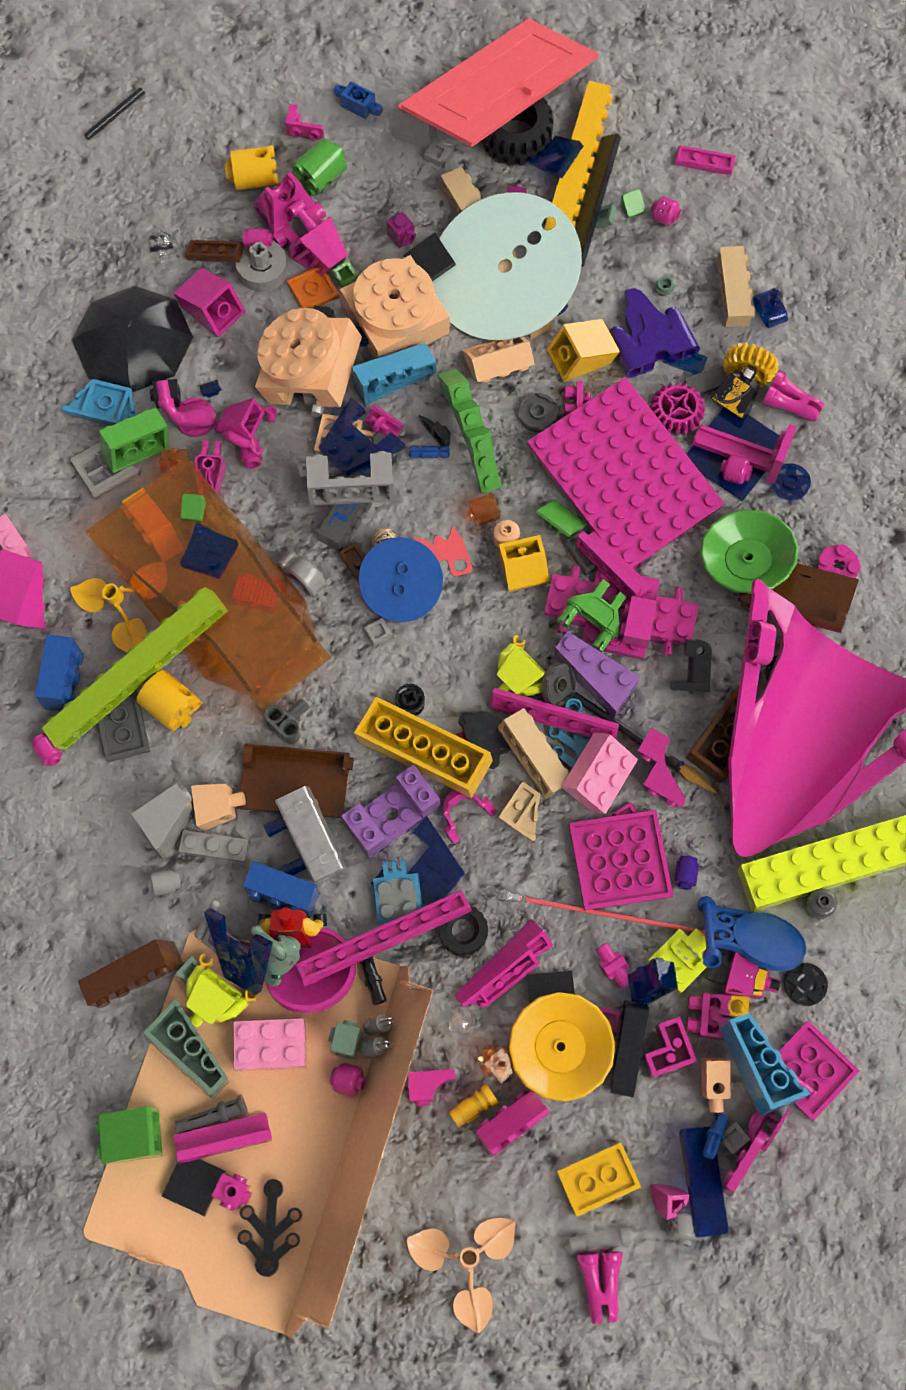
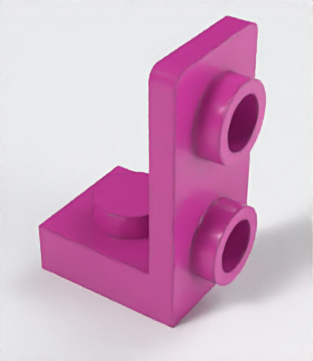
M290 104L285 121L287 135L311 140L325 138L324 126L301 122L298 105Z

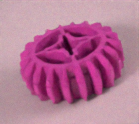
M679 381L676 383V386H673L671 382L667 387L663 385L660 391L657 390L651 399L652 405H650V409L665 428L668 429V432L675 431L676 436L679 435L680 431L684 435L687 434L688 430L693 432L695 427H698L703 420L706 409L705 405H703L704 398H700V392L694 393V386L689 389L687 388V383L684 386H680ZM687 402L691 405L693 412L690 411V408L686 404ZM662 405L669 412L668 415L664 412Z

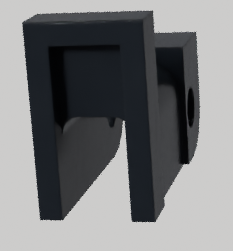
M685 639L684 655L688 656L687 681L671 680V689L673 691L710 692L711 646L704 640ZM702 647V652L697 654V649Z

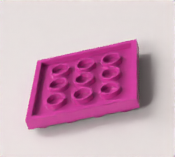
M657 810L569 823L585 911L673 898Z

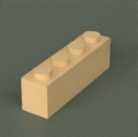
M744 246L720 247L717 264L725 327L749 326L751 319L755 316V308L751 306L753 292L748 284L750 283V271L746 269L748 255L744 253Z
M523 708L504 719L497 727L545 800L563 789L561 786L570 772L562 765L556 751L551 749L545 735L534 724L533 717Z

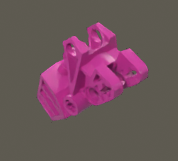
M291 172L283 177V180L277 185L276 189L271 190L267 187L259 195L260 197L254 201L253 207L270 227L273 241L279 244L281 248L287 244L290 246V259L309 270L318 266L322 271L317 270L316 272L323 276L336 263L342 262L347 258L348 254L331 217L322 221L326 217L325 210L318 202L312 200ZM297 216L302 220L303 226L308 231V233L300 238L287 224Z

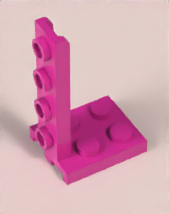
M789 424L786 432L782 430L774 450L704 425H699L692 445L727 458L731 455L747 458L753 467L769 472L766 482L774 484L797 427Z

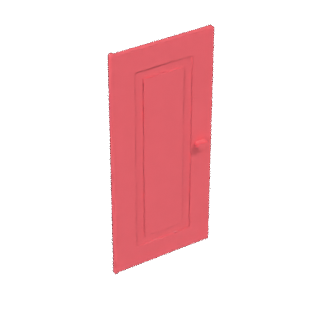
M528 18L398 104V108L473 147L599 57V53Z

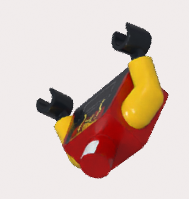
M282 908L271 911V914L259 913L258 926L275 941H280L277 938L278 935H289L298 940L301 948H311L312 936H316L322 927L327 926V914H314L313 920H311L302 910Z

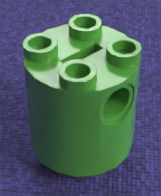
M321 138L292 164L293 171L291 173L301 182L309 196L318 195L347 169L344 151L337 143Z

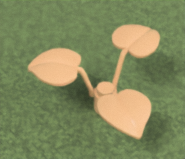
M494 1218L481 1223L474 1233V1240L481 1247L476 1250L471 1247L465 1248L461 1254H446L449 1249V1240L438 1229H426L407 1238V1246L411 1257L424 1270H440L444 1264V1258L459 1259L461 1268L468 1270L469 1291L463 1290L456 1295L453 1301V1311L456 1318L475 1333H480L488 1324L493 1310V1300L486 1288L479 1287L473 1289V1269L479 1262V1253L485 1251L487 1257L494 1260L503 1259L511 1252L516 1225L515 1221L511 1219Z

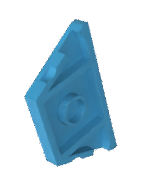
M92 379L83 390L79 391L74 396L75 399L68 406L64 405L62 407L64 414L108 425H114L125 418L136 416L131 388Z

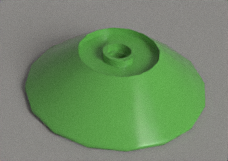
M744 509L728 513L710 526L702 538L700 556L705 571L718 585L736 593L751 594L752 582L755 579L761 580L771 590L787 580L797 565L799 547L793 531L782 519L765 511Z

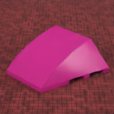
M1 549L0 619L16 625L46 629V622H44L45 603H43L42 592L44 588L42 561Z

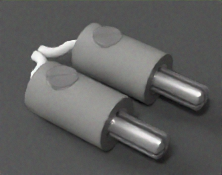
M381 1014L364 1021L363 1029L365 1035L362 1037L360 1053L363 1057L371 1058L383 1055L391 1047V1042L382 1037L370 1040L365 1039L368 1035L388 1031L391 1025L395 1023L393 1017Z

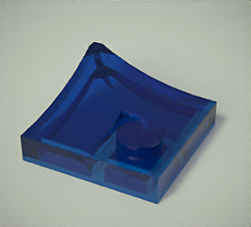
M555 135L545 149L529 159L528 162L548 174L563 178L584 145L578 140Z
M196 523L188 547L180 561L181 567L220 579L239 544L235 539L219 534L200 523Z

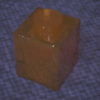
M493 493L469 501L467 514L470 521L474 520L476 527L500 519V509Z

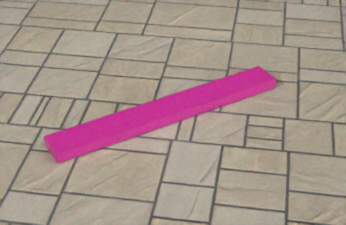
M462 890L303 960L295 964V967L305 987L471 912V907Z

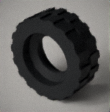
M471 907V912L438 926L442 945L445 946L448 952L450 951L456 956H470L474 952H478L484 946L488 936L487 920L484 918V914L479 912L478 908ZM465 919L473 924L474 935L471 939L459 941L453 936L452 927L456 921Z

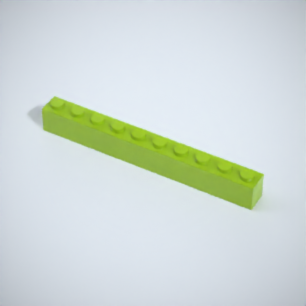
M206 587L196 591L192 599L177 608V612L171 617L165 618L156 630L146 634L141 643L131 647L127 655L115 661L106 673L100 674L91 686L81 690L79 696L73 701L66 703L63 706V710L57 715L51 716L42 729L54 747L67 750L227 613L228 610L214 591Z

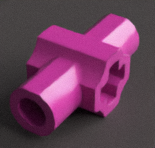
M608 943L595 950L602 961L599 963L600 969L608 980L614 979L619 989L626 987L632 982L625 971L629 968L627 962L619 951L614 953Z

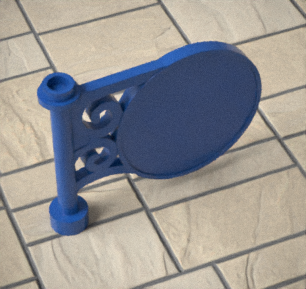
M703 896L698 901V909L703 912L706 950L702 953L703 964L706 967L716 968L722 963L721 952L716 948L735 951L751 963L773 971L791 970L802 963L807 950L806 942L802 934L788 921L768 913L748 912L716 906L715 901L709 896ZM718 933V938L715 940L714 934Z

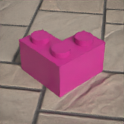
M680 1017L660 1023L655 1027L663 1048L642 1056L650 1079L697 1062Z

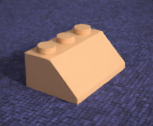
M524 336L511 340H492L462 350L472 377L480 383L489 382L491 378L496 376H508L512 371H524L529 369V366L535 365L530 341Z

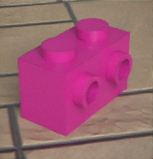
M632 596L630 603L625 604L623 615L627 616L626 623L622 622L619 634L623 635L622 643L648 648L657 601Z

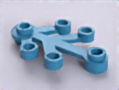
M572 698L566 702V709L574 706L577 708L576 712H582L583 705L580 700ZM553 726L548 731L551 739H558L576 753L575 760L565 753L563 747H553V750H560L562 752V755L558 756L559 760L573 768L589 742L590 737L585 736L582 739V735L573 733L572 739L562 732L560 728ZM556 729L559 731V734L553 735L551 731Z

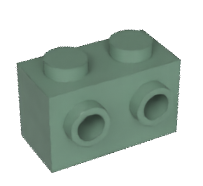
M344 1020L343 1024L337 1022L336 1028H331L329 1041L331 1043L330 1051L333 1055L356 1060L362 1031L357 1026V1023Z

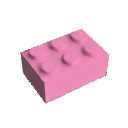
M594 732L561 787L589 811L606 814L638 759L610 734Z
M304 1019L234 1021V1069L236 1071L307 1068L306 1021Z

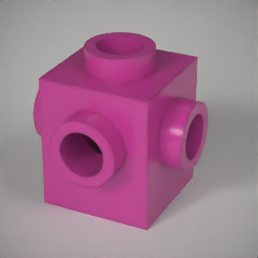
M222 1173L212 1196L221 1200L220 1206L233 1211L234 1207L240 1209L242 1205H247L252 1194L249 1192L251 1186L245 1184L247 1179L234 1173V1176L231 1177ZM233 1188L236 1189V1194L234 1196L231 1195V1190Z

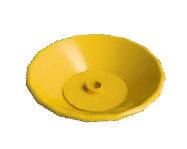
M557 992L538 997L522 1009L512 1026L509 1053L513 1069L527 1088L545 1099L566 1102L586 1097L603 1083L613 1066L615 1041L611 1025L598 1006L580 995ZM559 1042L565 1045L563 1051L557 1050L556 1046Z

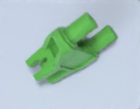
M604 579L598 583L592 593L568 598L566 601L567 607L557 618L559 624L564 621L562 626L568 628L575 616L580 614L597 627L601 633L591 646L595 649L598 648L597 650L601 653L604 652V649L611 640L619 636L618 609L626 599V596L621 592L615 595L610 603L602 599V595L610 585Z

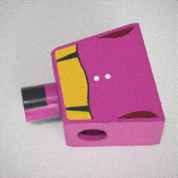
M734 951L723 995L761 999L765 990L778 993L781 980L769 977L770 970L751 963L741 954Z

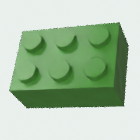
M156 407L99 430L101 454L113 473L169 450L168 425Z

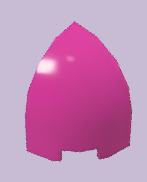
M651 1184V1196L655 1209L666 1220L678 1216L676 1213L681 1210L683 1205L686 1206L688 1204L690 1194L684 1190L670 1185Z

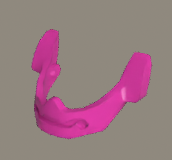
M456 790L445 798L443 813L448 824L444 831L455 844L460 839L455 831V823L450 818L451 807L457 805L461 799H468L477 803L478 806L492 817L496 814V810L488 798L480 799L475 794L470 798Z

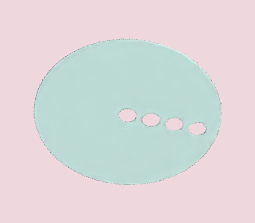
M526 193L493 195L470 205L457 215L444 230L440 241L456 265L432 281L437 298L449 315V322L459 330L485 340L501 341L519 338L548 324L570 300L581 272L582 252L580 241L569 218L562 210L548 200ZM548 217L554 218L556 226L552 230H544L542 228L543 220ZM533 231L541 234L540 242L535 245H531L527 241L528 235ZM519 245L525 246L527 249L526 255L521 259L513 256L514 248ZM504 259L512 262L511 270L506 273L498 270L499 263Z

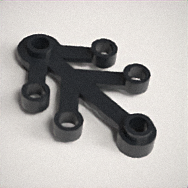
M276 1179L267 1181L264 1186V1193L268 1197L265 1225L257 1217L251 1205L243 1206L240 1209L241 1218L248 1220L262 1237L264 1247L262 1250L254 1242L253 1235L249 1230L239 1232L238 1242L245 1245L256 1258L255 1269L258 1274L264 1277L274 1275L279 1268V1259L291 1248H295L300 1244V1236L297 1233H289L285 1238V1242L273 1252L274 1241L293 1223L299 1222L302 1218V1212L299 1208H291L287 1216L275 1226L277 1199L283 1194L284 1190L283 1184ZM272 1184H275L278 1188L274 1194L269 1192V1187ZM245 1208H250L252 1211L249 1217H245L243 1214ZM294 1210L299 1212L297 1220H293L290 1216ZM243 1233L249 1234V1240L247 1242H243L241 1240V1235ZM292 1235L297 1238L295 1245L289 1244L288 1241ZM265 1259L271 1261L269 1269H265L262 1265Z

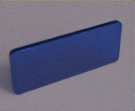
M710 1126L685 1128L679 1131L688 1194H690L689 1202L693 1229L697 1238L727 1234L729 1231L717 1154L714 1159L704 1157L702 1154L707 1140L706 1131L710 1129Z

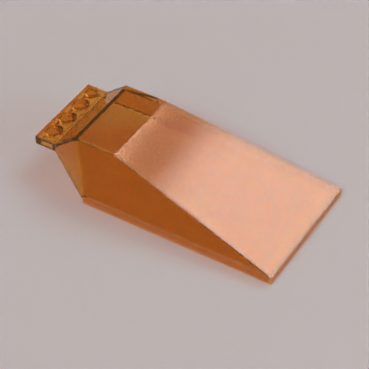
M188 457L184 458L85 531L159 623L177 612V608L192 599L194 593L199 589L206 587L214 591L228 612L182 651L206 680L250 695L263 712L268 706L274 704L331 659V656L317 641L305 598ZM184 493L204 496L206 507L202 522L181 519L182 496Z

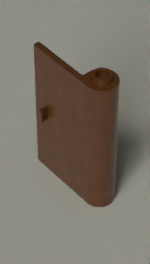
M797 563L788 579L772 590L794 604L799 613L812 626L842 633L859 579ZM739 594L738 601L741 602V607L750 609L752 594Z
M245 743L240 792L244 793L246 804L237 806V809L280 813L275 800L307 786L311 789L314 798L317 799L323 817L342 818L349 770H353L354 757H350V753Z

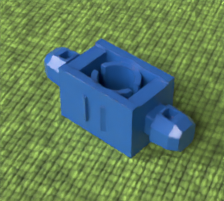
M352 81L349 82L347 87L339 84L334 87V94L341 99L342 108L364 119L369 114L375 116L382 114L383 107L375 102L374 92Z

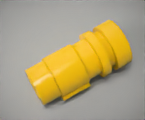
M487 1084L481 1086L480 1091L475 1090L474 1095L466 1098L449 1111L458 1127H461L466 1122L467 1124L480 1116L479 1113L484 1110L488 1111V1107H494L499 1103Z

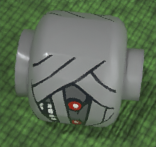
M681 1209L676 1213L678 1216L667 1220V1235L670 1240L676 1241V1246H690V1242L697 1240L699 1236L698 1218L692 1214V1210Z

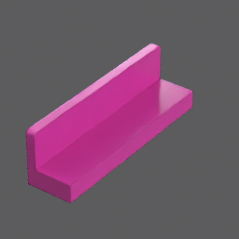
M583 531L578 535L576 547L630 601L632 596L642 597L650 591L651 586L604 539H601L595 531L589 535Z
M262 1113L174 1135L177 1160L181 1164L272 1141L267 1114Z

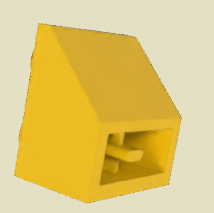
M540 535L499 544L498 555L509 592L550 582L546 555Z

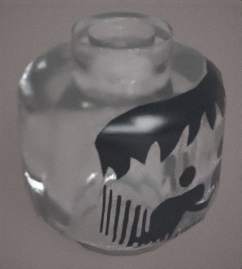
M155 231L148 238L149 253L153 259L166 262L173 257L175 247L170 234L165 231Z

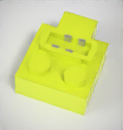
M697 928L689 936L679 929L646 963L655 972L667 967V972L671 970V974L675 973L678 988L674 991L680 995L707 968L703 964L702 953L706 950L705 936Z

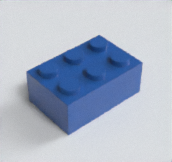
M46 636L35 698L45 710L61 711L66 703L76 698L74 691L75 686L80 681L78 670L79 665L83 664L84 653L73 637Z
M255 861L252 862L243 884V888L246 894L250 896V900L257 903H262V901L268 902L270 907L275 910L282 908L302 910L308 918L311 917L320 895L316 884Z

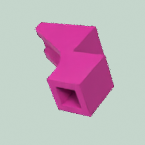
M651 728L638 751L642 753L640 757L652 763L655 760L657 762L643 785L647 786L646 791L656 797L658 794L666 798L665 802L674 808H677L678 805L683 807L686 798L665 763V752L671 739Z

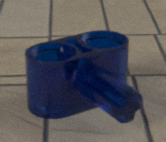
M772 288L753 296L754 307L767 328H772L788 321V313L780 299L781 291L779 289Z

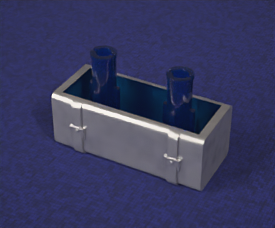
M301 787L275 800L282 817L265 824L264 829L269 838L288 829L300 854V858L282 865L285 873L293 876L307 870L312 882L315 883L347 868L341 850L338 849L318 806L319 803L314 798L309 787Z

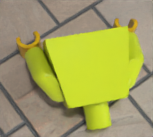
M515 635L513 643H510L499 655L497 665L499 671L497 676L503 683L498 689L508 692L513 691L515 694L527 697L542 693V681L546 671L523 650L526 640L522 643H517L519 636Z
M206 953L201 954L199 958L200 965H196L186 982V996L188 998L186 1006L193 1011L189 1019L196 1027H200L204 1020L212 1025L215 1021L222 1023L236 1018L248 1006V1002H253L258 998V994L253 999L247 996L248 991L252 987L248 988L244 993V997L241 998L242 993L210 969L214 964L213 957L209 963H203Z

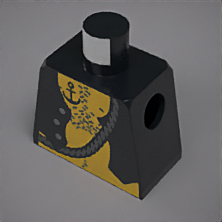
M747 365L743 372L740 370L733 371L712 394L711 398L743 419L750 413L760 388V384L753 380L757 369Z

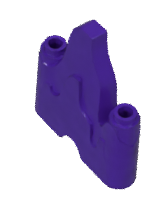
M636 288L625 290L624 298L627 304L625 321L630 335L620 326L611 328L609 333L620 351L617 356L626 377L632 378L652 371L654 364L658 360H665L669 364H673L690 358L699 352L700 347L679 309L670 307L665 311L664 315L656 309L641 290Z

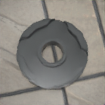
M535 393V395L525 396L520 402L518 420L527 430L542 432L556 423L558 409L556 402L550 396L543 393ZM535 409H541L543 411V414L540 416H536L533 414L532 411Z
M563 663L552 664L547 669L542 681V695L547 703L562 706L571 699L572 689L575 690L576 687L574 670Z

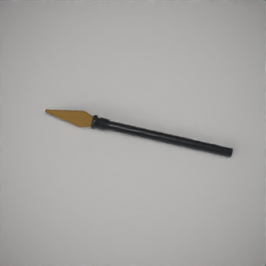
M578 692L573 695L572 698L580 700L583 707L599 718L618 723V731L641 746L645 739L644 737ZM665 752V763L674 769L676 773H680L685 780L716 794L718 793L694 767L685 765L683 761L679 762V759Z

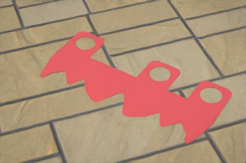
M454 527L451 528V535H449L447 540L436 535L434 544L425 539L412 538L427 546L434 553L438 561L447 559L452 575L460 576L472 571V565L464 541ZM456 560H465L467 568L464 571L455 570L453 565Z

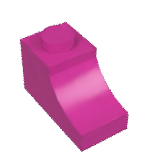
M455 1069L408 1072L410 1103H415V1107L429 1106V1101H433V1095L441 1085L455 1080Z

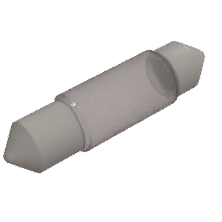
M626 1226L585 1233L581 1236L568 1238L563 1248L571 1255L622 1247V1245L631 1244L638 1236V1232Z

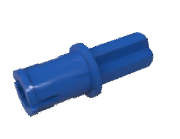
M723 1113L714 1114L711 1127L706 1131L707 1140L702 1154L709 1159H714L720 1142H723L725 1138L723 1134L729 1118Z

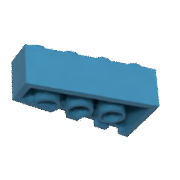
M425 343L352 366L354 387L365 406L437 372L436 360Z

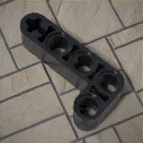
M624 1000L621 1016L622 1024L610 1085L611 1094L634 1097L649 1017L648 1004Z

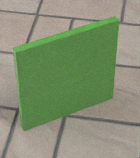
M553 500L536 511L538 515L550 523L549 529L553 527L558 529L556 535L562 532L570 537L587 525L584 520L557 500Z

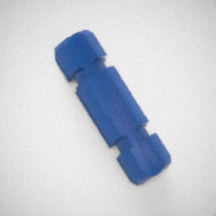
M411 446L410 458H419V456H422V458H438V456L449 458L450 448L449 446H441V448H438V446H421V448Z

